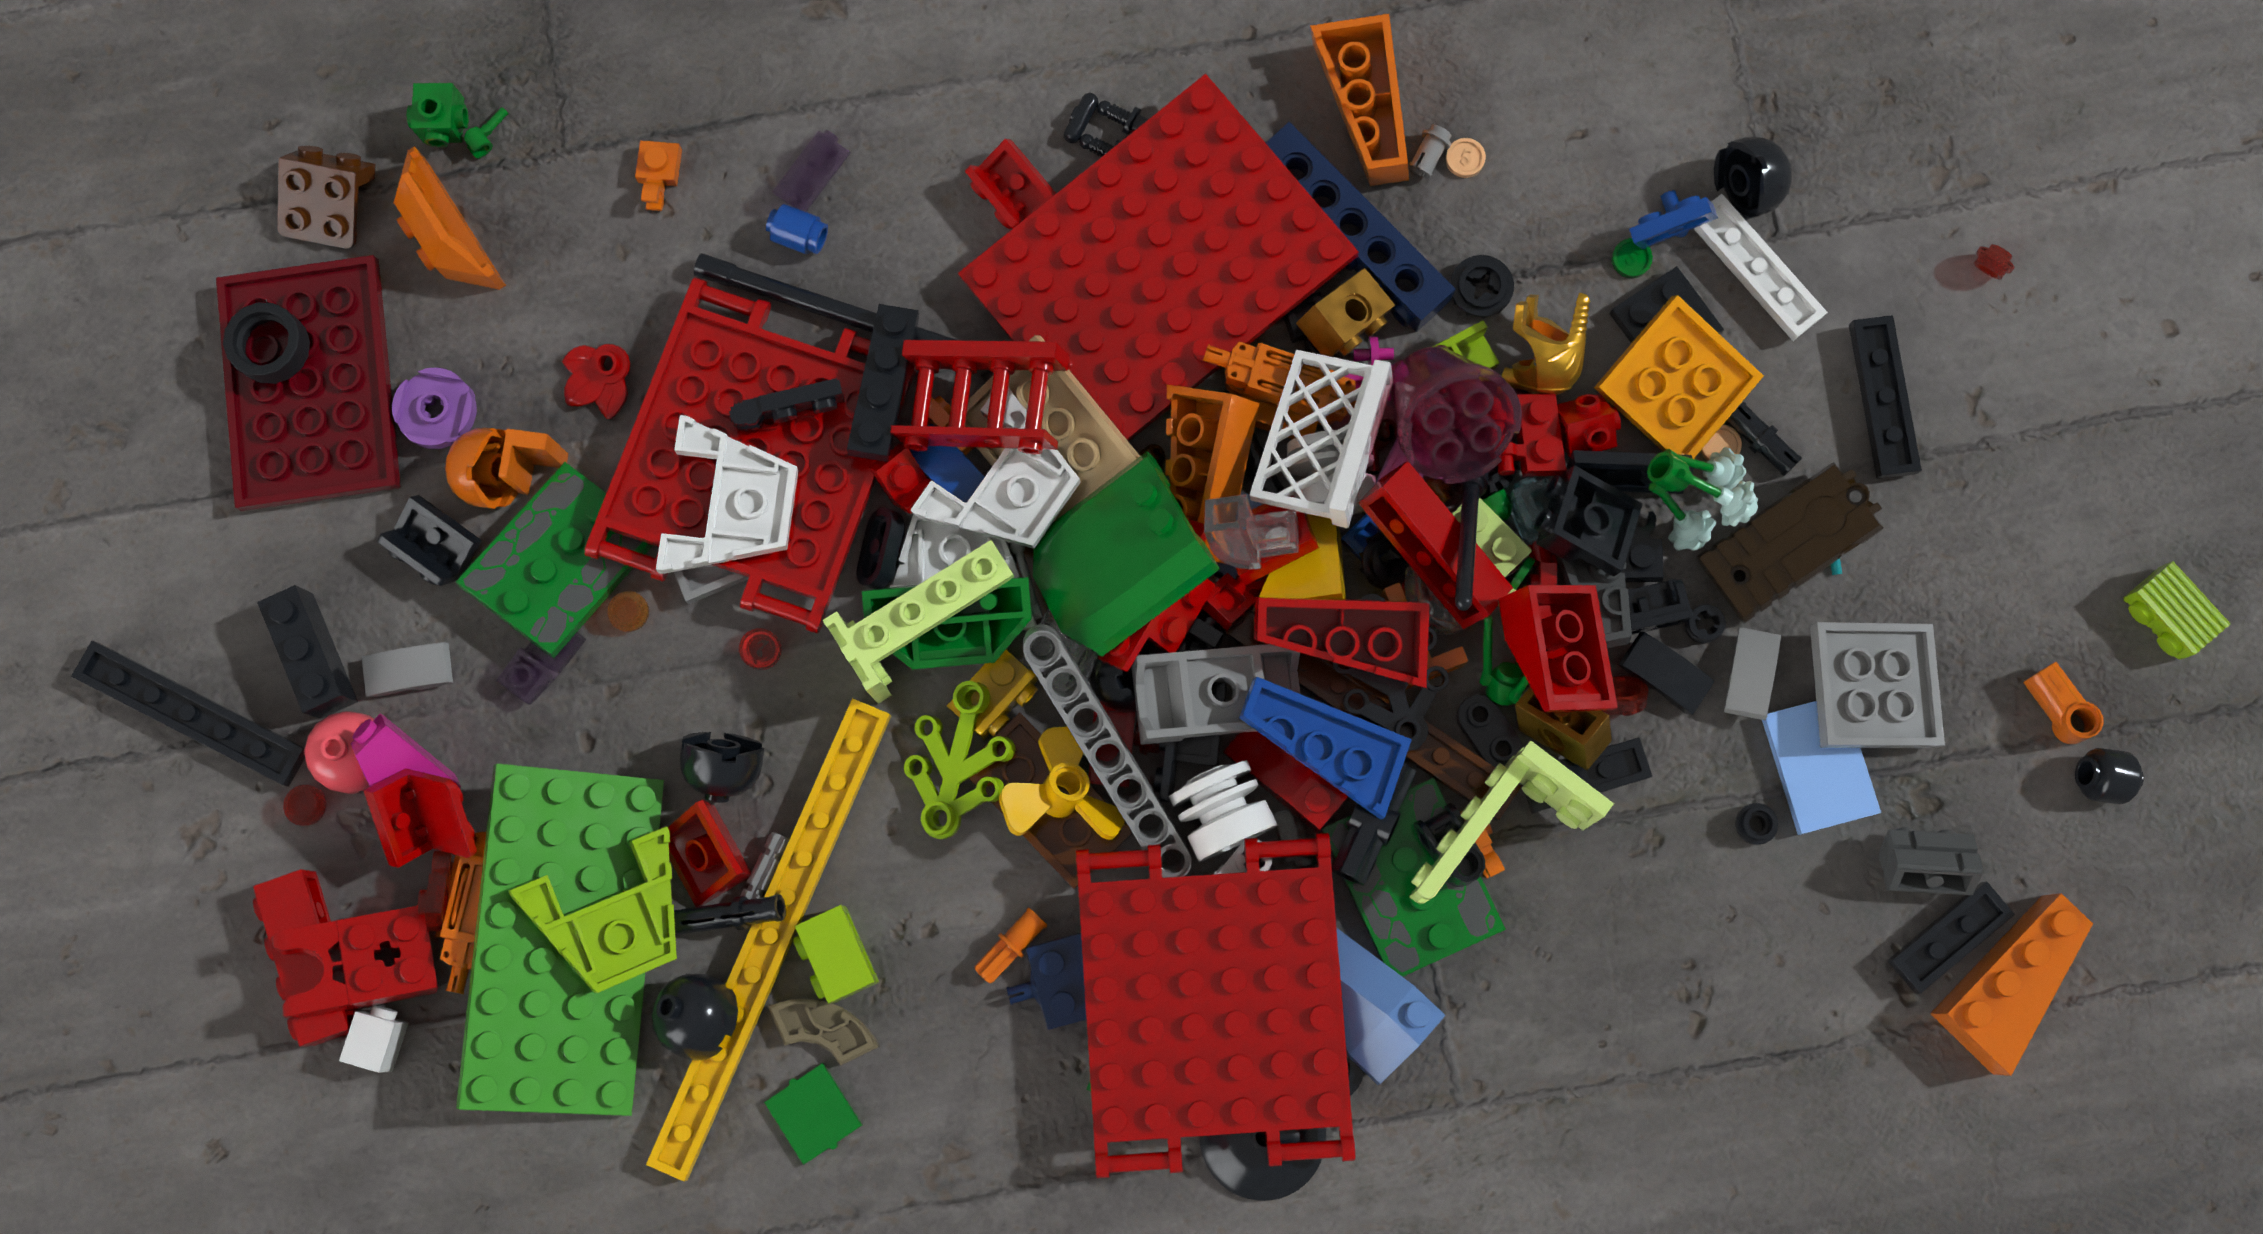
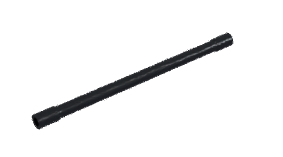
M703 253L696 260L694 275L724 286H733L873 333L877 315L875 312L739 268L733 263ZM917 327L914 340L956 339Z

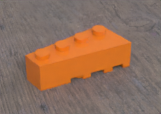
M1389 14L1310 25L1313 46L1369 185L1409 181L1408 159Z
M1167 385V399L1171 400V418L1166 419V435L1171 437V458L1166 460L1165 476H1169L1170 490L1188 519L1206 524L1211 529L1205 544L1215 561L1225 564L1229 547L1220 536L1218 528L1236 517L1260 403L1231 393Z

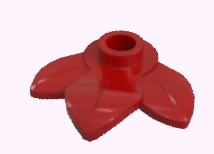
M604 344L597 349L582 345L569 351L562 360L563 365L573 373L568 378L564 387L566 404L579 407L596 402L603 416L606 419H612L622 409L628 396V389L624 380L630 370L628 354L622 347L614 344ZM607 357H611L613 361V366L609 371L604 367Z

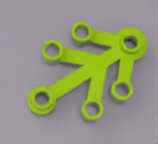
M964 681L956 687L953 693L954 705L961 713L950 753L941 737L943 725L939 718L923 715L917 719L914 726L916 735L924 740L943 778L940 792L938 793L929 777L932 772V763L926 756L912 755L908 757L904 763V772L908 778L913 780L925 804L921 813V824L926 833L936 839L952 837L959 830L961 817L985 801H999L1000 793L1004 788V784L999 778L983 777L978 781L976 789L956 799L960 783L996 761L1006 762L1011 760L1015 754V744L1010 738L996 736L988 742L987 747L967 758L978 714L984 712L990 703L989 690L980 682ZM977 691L980 698L978 704L974 706L971 703V696ZM928 721H931L933 730L927 735L924 727ZM1000 742H1003L1006 746V751L1002 756H999L996 751L997 745ZM919 760L922 763V771L917 775L914 772V764ZM989 782H992L995 786V792L991 797L986 793V786ZM942 811H945L947 814V822L944 826L939 822V815Z

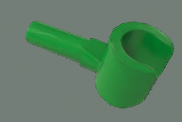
M500 107L480 128L472 127L466 131L464 136L465 142L475 158L480 159L491 151L493 144L487 137L508 115V112L503 107Z

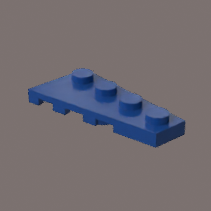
M1255 677L1252 680L1239 718L1379 819L1385 818L1412 739L1260 677Z

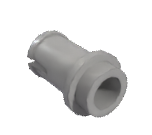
M1434 124L1430 125L1429 129L1423 130L1421 134L1423 140L1408 165L1409 170L1420 177L1424 172L1423 177L1426 179L1431 178L1432 172L1444 149H1449L1451 146L1449 141L1451 138L1450 132Z

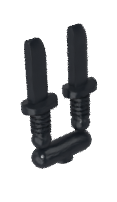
M1086 93L1078 106L1074 108L1063 135L1068 143L1073 144L1079 141L1083 149H1089L1091 153H1097L1098 156L1102 157L1121 141L1117 140L1115 145L1112 146L1108 142L1105 143L1101 139L1098 140L1097 137L1093 138L1090 134L1082 135L1096 108L1101 116H1107L1108 119L1123 125L1122 133L1129 135L1131 130L1135 131L1148 119L1140 115L1142 110L1138 107H1134L1130 113V111L1115 104L1111 105L1110 102L1105 100L1099 103L1094 93Z

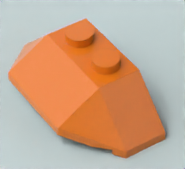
M415 146L407 151L393 203L402 215L396 219L399 226L409 239L415 237L421 246L420 249L416 250V253L429 271L436 268L449 280L499 290L505 287V282L427 159Z

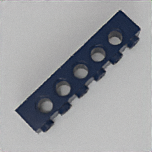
M1290 122L1266 142L1288 170L1298 169L1304 173L1305 177L1298 181L1313 199L1324 196L1331 200L1332 205L1322 209L1339 229L1344 224H1353L1359 229L1360 233L1354 236L1343 233L1359 251L1358 257L1345 268L1349 271L1354 269L1357 273L1366 268L1395 304L1391 309V313L1401 325L1405 327L1410 325L1415 332H1418L1451 301L1456 289ZM1374 251L1381 252L1387 257L1388 261L1382 264L1374 263L1369 259L1368 254ZM1400 279H1407L1414 284L1415 290L1411 292L1401 291L1395 282Z

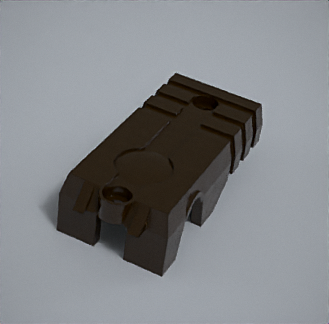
M1834 462L1751 518L1745 526L1738 527L1730 533L1729 537L1722 538L1713 544V548L1710 550L1706 549L1696 556L1695 559L1743 624L1754 618L1757 612H1762L1770 607L1773 601L1776 599L1779 601L1789 594L1791 589H1796L1811 580L1847 552L1865 543L1882 531L1884 527L1874 516L1882 507L1878 502L1873 504L1869 501L1870 491L1864 484L1856 483L1854 478L1857 474L1853 469L1843 474ZM1851 492H1859L1862 496L1859 502L1851 501ZM1736 571H1742L1745 574V580L1738 582L1734 579L1733 574Z

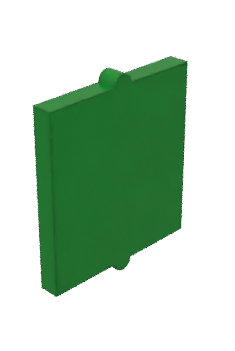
M824 1063L800 1079H791L788 1087L764 1102L803 1165L828 1148L836 1149L840 1140L863 1125Z

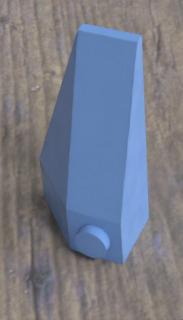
M1337 928L1347 1056L1377 1085H1380L1421 1045L1446 1015L1413 984Z

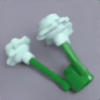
M1725 447L1720 453L1713 452L1710 460L1703 462L1679 455L1671 449H1666L1651 460L1647 470L1648 478L1652 481L1649 485V490L1657 494L1675 516L1673 531L1668 536V539L1671 543H1674L1673 546L1676 550L1690 549L1694 551L1702 548L1711 539V531L1716 525V521L1710 518L1711 514L1708 510L1700 512L1692 510L1682 511L1667 491L1679 492L1691 484L1712 495L1714 501L1722 504L1720 513L1722 514V525L1724 526L1731 525L1735 527L1739 522L1747 523L1750 517L1756 513L1758 498L1753 492L1754 483L1752 481H1742L1746 474V468L1742 465L1744 457L1741 454H1734L1730 448ZM1689 467L1702 470L1703 476L1708 479L1704 481L1694 476Z

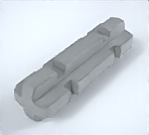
M775 832L769 834L764 845L767 849L765 853H760L746 882L749 886L747 889H743L740 896H746L748 899L763 898V894L765 891L767 892L790 840L789 838Z

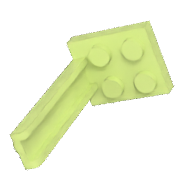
M990 540L858 623H855L854 620L846 623L837 611L823 619V622L856 672L865 690L879 704L892 696L886 685L893 682L880 662L881 660L1007 583L1014 577V574L993 541Z
M1530 740L1525 748L1522 747L1515 756L1513 755L1505 766L1499 763L1485 781L1490 789L1482 799L1475 796L1460 815L1466 821L1457 833L1452 829L1446 833L1436 847V850L1441 855L1432 866L1425 862L1411 881L1416 888L1409 897L1418 904H1424L1436 896L1518 783L1523 785L1522 790L1528 797L1538 803L1546 802L1557 811V818L1573 829L1579 827L1581 830H1585L1606 816L1614 803Z

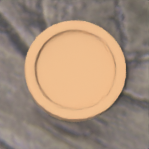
M1460 138L1454 141L1447 150L1445 161L1451 173L1461 178H1470L1482 170L1486 154L1482 145L1476 140Z
M1722 425L1702 448L1701 453L1707 461L1710 460L1713 452L1720 453L1725 447L1730 448L1734 454H1740L1742 441L1735 429L1728 425Z

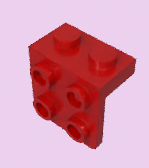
M405 768L363 790L389 866L399 868L432 849L465 858H470L477 853L474 842L476 837L475 831L467 821L462 805V791L451 779Z

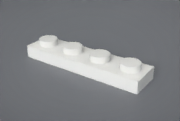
M1720 194L1712 201L1718 219L1698 226L1694 230L1791 340H1796L1828 312L1725 196Z

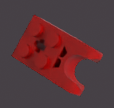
M424 904L286 929L272 936L273 948L282 955L308 954L317 958L322 963L324 969L320 982L314 988L287 998L282 1005L284 1018L292 1020L437 993L438 984ZM390 948L391 952H397L400 958L393 959L394 965L385 966L383 960H375L374 956L381 954V949Z

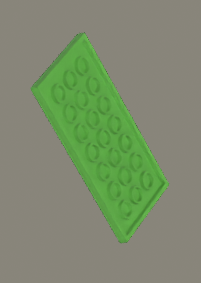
M494 764L456 1109L632 1116L645 973L599 993H594L512 899L508 890L548 875L565 916L644 883V878L629 841L659 829L664 780Z

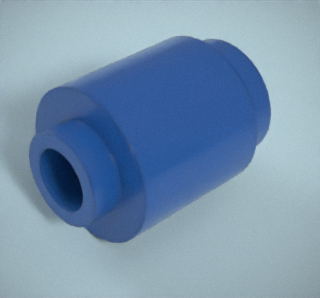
M782 204L778 210L773 209L770 212L766 223V231L770 232L771 242L806 255L810 252L818 254L826 241L828 224L821 222L820 217Z

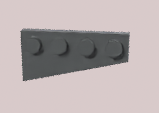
M1549 502L1542 503L1540 512L1548 508ZM1555 555L1565 585H1596L1607 648L1629 644L1632 632L1629 595L1625 583L1626 562L1623 571L1613 577L1581 558L1569 563Z

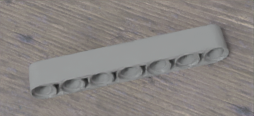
M1039 624L1031 627L1023 638L1025 658L1143 850L1148 849V845L1160 844L1161 856L1170 849L1180 851L1182 857L1179 862L1174 865L1162 863V878L1185 876L1191 868L1192 861L1186 842L1064 642L1054 628L1048 625ZM1046 636L1053 641L1054 647L1049 654L1038 656L1031 651L1030 644L1037 637ZM1068 672L1075 677L1076 682L1070 690L1059 691L1052 685L1053 678L1059 673ZM1090 708L1097 713V718L1092 725L1080 726L1074 721L1075 714L1080 709ZM1101 745H1115L1119 749L1117 756L1111 761L1098 759L1096 751ZM1126 779H1134L1138 781L1140 788L1134 795L1124 796L1117 791L1119 784ZM1148 814H1155L1161 818L1160 825L1151 831L1141 829L1139 826L1140 820Z

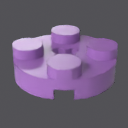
M425 368L418 371L419 375L414 376L409 381L406 379L399 385L392 402V415L400 431L414 444L427 449H442L451 446L460 435L470 431L477 413L475 394L452 371L443 368ZM436 399H441L440 405L444 407L442 413L438 414L435 418H431V414L425 411L426 406L433 405Z

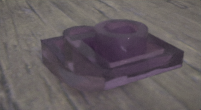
M577 632L554 659L530 641L526 648L520 647L496 681L525 703L531 705L566 667L583 645L586 638Z

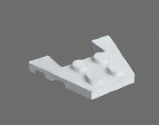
M1008 387L1003 428L1025 429L1027 410ZM990 397L980 410L982 415L987 418ZM1005 448L967 503L931 480L910 511L919 518L1035 549L1081 481L1058 450L1043 449L1042 454L1033 455L1018 451V448Z
M680 415L674 449L676 454L717 459L708 521L704 538L661 533L656 571L666 574L787 550L799 472L797 466L754 446H747L736 441L717 429H710L699 424L693 418Z
M913 514L898 560L900 563L896 576L890 588L919 585L990 540L993 541L1014 574L1013 578L1020 577L1007 541L919 518ZM1033 614L1032 619L1023 630H1029L1037 625Z

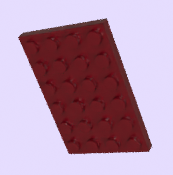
M374 255L217 277L216 286L235 508L240 511H248L401 488L395 422L392 415L393 401L379 259ZM258 302L274 303L288 310L306 328L310 340L309 356L302 369L290 379L276 384L260 383L237 370L227 359L223 346L225 328L232 316L243 307ZM276 321L259 325L251 332L246 341V356L257 365H266L274 362L283 354L288 345L289 334L287 329Z

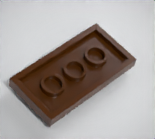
M1019 712L994 736L1008 737L1014 742L1015 754L1013 758L1006 762L996 761L970 777V781L975 786L983 777H997L1003 782L1004 786L1008 783L1043 784L1049 775V768L1038 744L1041 734ZM1000 742L996 748L999 756H1002L1006 751V746L1003 742ZM988 743L985 744L980 750L987 747ZM989 782L986 786V793L991 797L995 792V786L992 782ZM1057 786L1061 792L1070 795L1064 787ZM1090 786L1086 795L1105 802ZM999 801L991 802L1003 814ZM1075 809L1071 815L1063 818H1056L1045 813L1023 834V837L1075 889L1078 886L1076 850L1089 849V853L1114 852L1133 833L1129 826L1124 823L1114 839H1104L1096 833Z

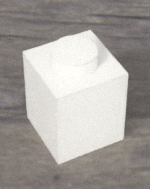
M373 1005L371 1011H355L339 1061L378 1073L393 1072L409 1022L395 1019L397 1011Z

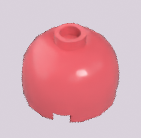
M345 711L328 715L316 723L307 736L304 749L306 767L316 781L332 791L347 794L360 793L359 791L370 787L354 754L351 742L354 740L352 737L357 728L368 719L373 721V717L362 713Z

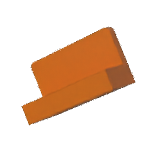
M507 429L498 476L519 494L528 495L534 465L560 468L564 462L567 463L569 453L548 434Z

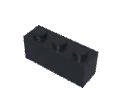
M294 585L258 601L257 604L302 713L322 719L357 703L358 700L314 594Z

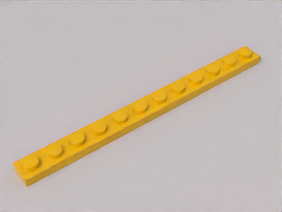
M852 698L764 896L770 897L780 894L783 897L786 905L785 919L779 922L771 921L751 925L725 984L727 988L733 990L737 999L738 1016L735 1030L732 1036L725 1035L723 1041L718 1045L723 1049L717 1055L706 1060L691 1061L647 1160V1166L685 1182L688 1180L793 942V938L796 935L795 926L800 924L890 721L891 715Z

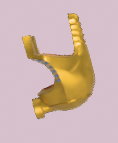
M1579 293L1570 333H1567L1552 320L1538 316L1539 295L1530 294L1527 296L1526 302L1520 301L1516 304L1513 330L1530 344L1534 359L1519 361L1513 364L1512 368L1505 367L1501 377V391L1511 392L1512 388L1526 390L1531 394L1558 395L1572 388L1580 377L1583 368L1588 305L1590 303V299L1586 294Z

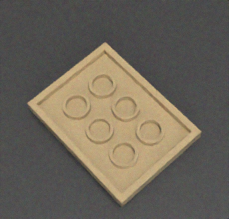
M1035 335L1029 340L1046 342L1041 336ZM1069 369L1068 371H1053V374L1048 376L1041 429H1045L1058 441L1057 450L1081 481L1054 520L1056 521L1139 458L1140 455ZM1015 370V373L1010 375L1008 387L1027 410L1032 373L1028 370ZM993 376L969 398L965 427L986 428L987 417L982 415L980 410L991 396ZM977 447L991 466L994 465L1005 449Z

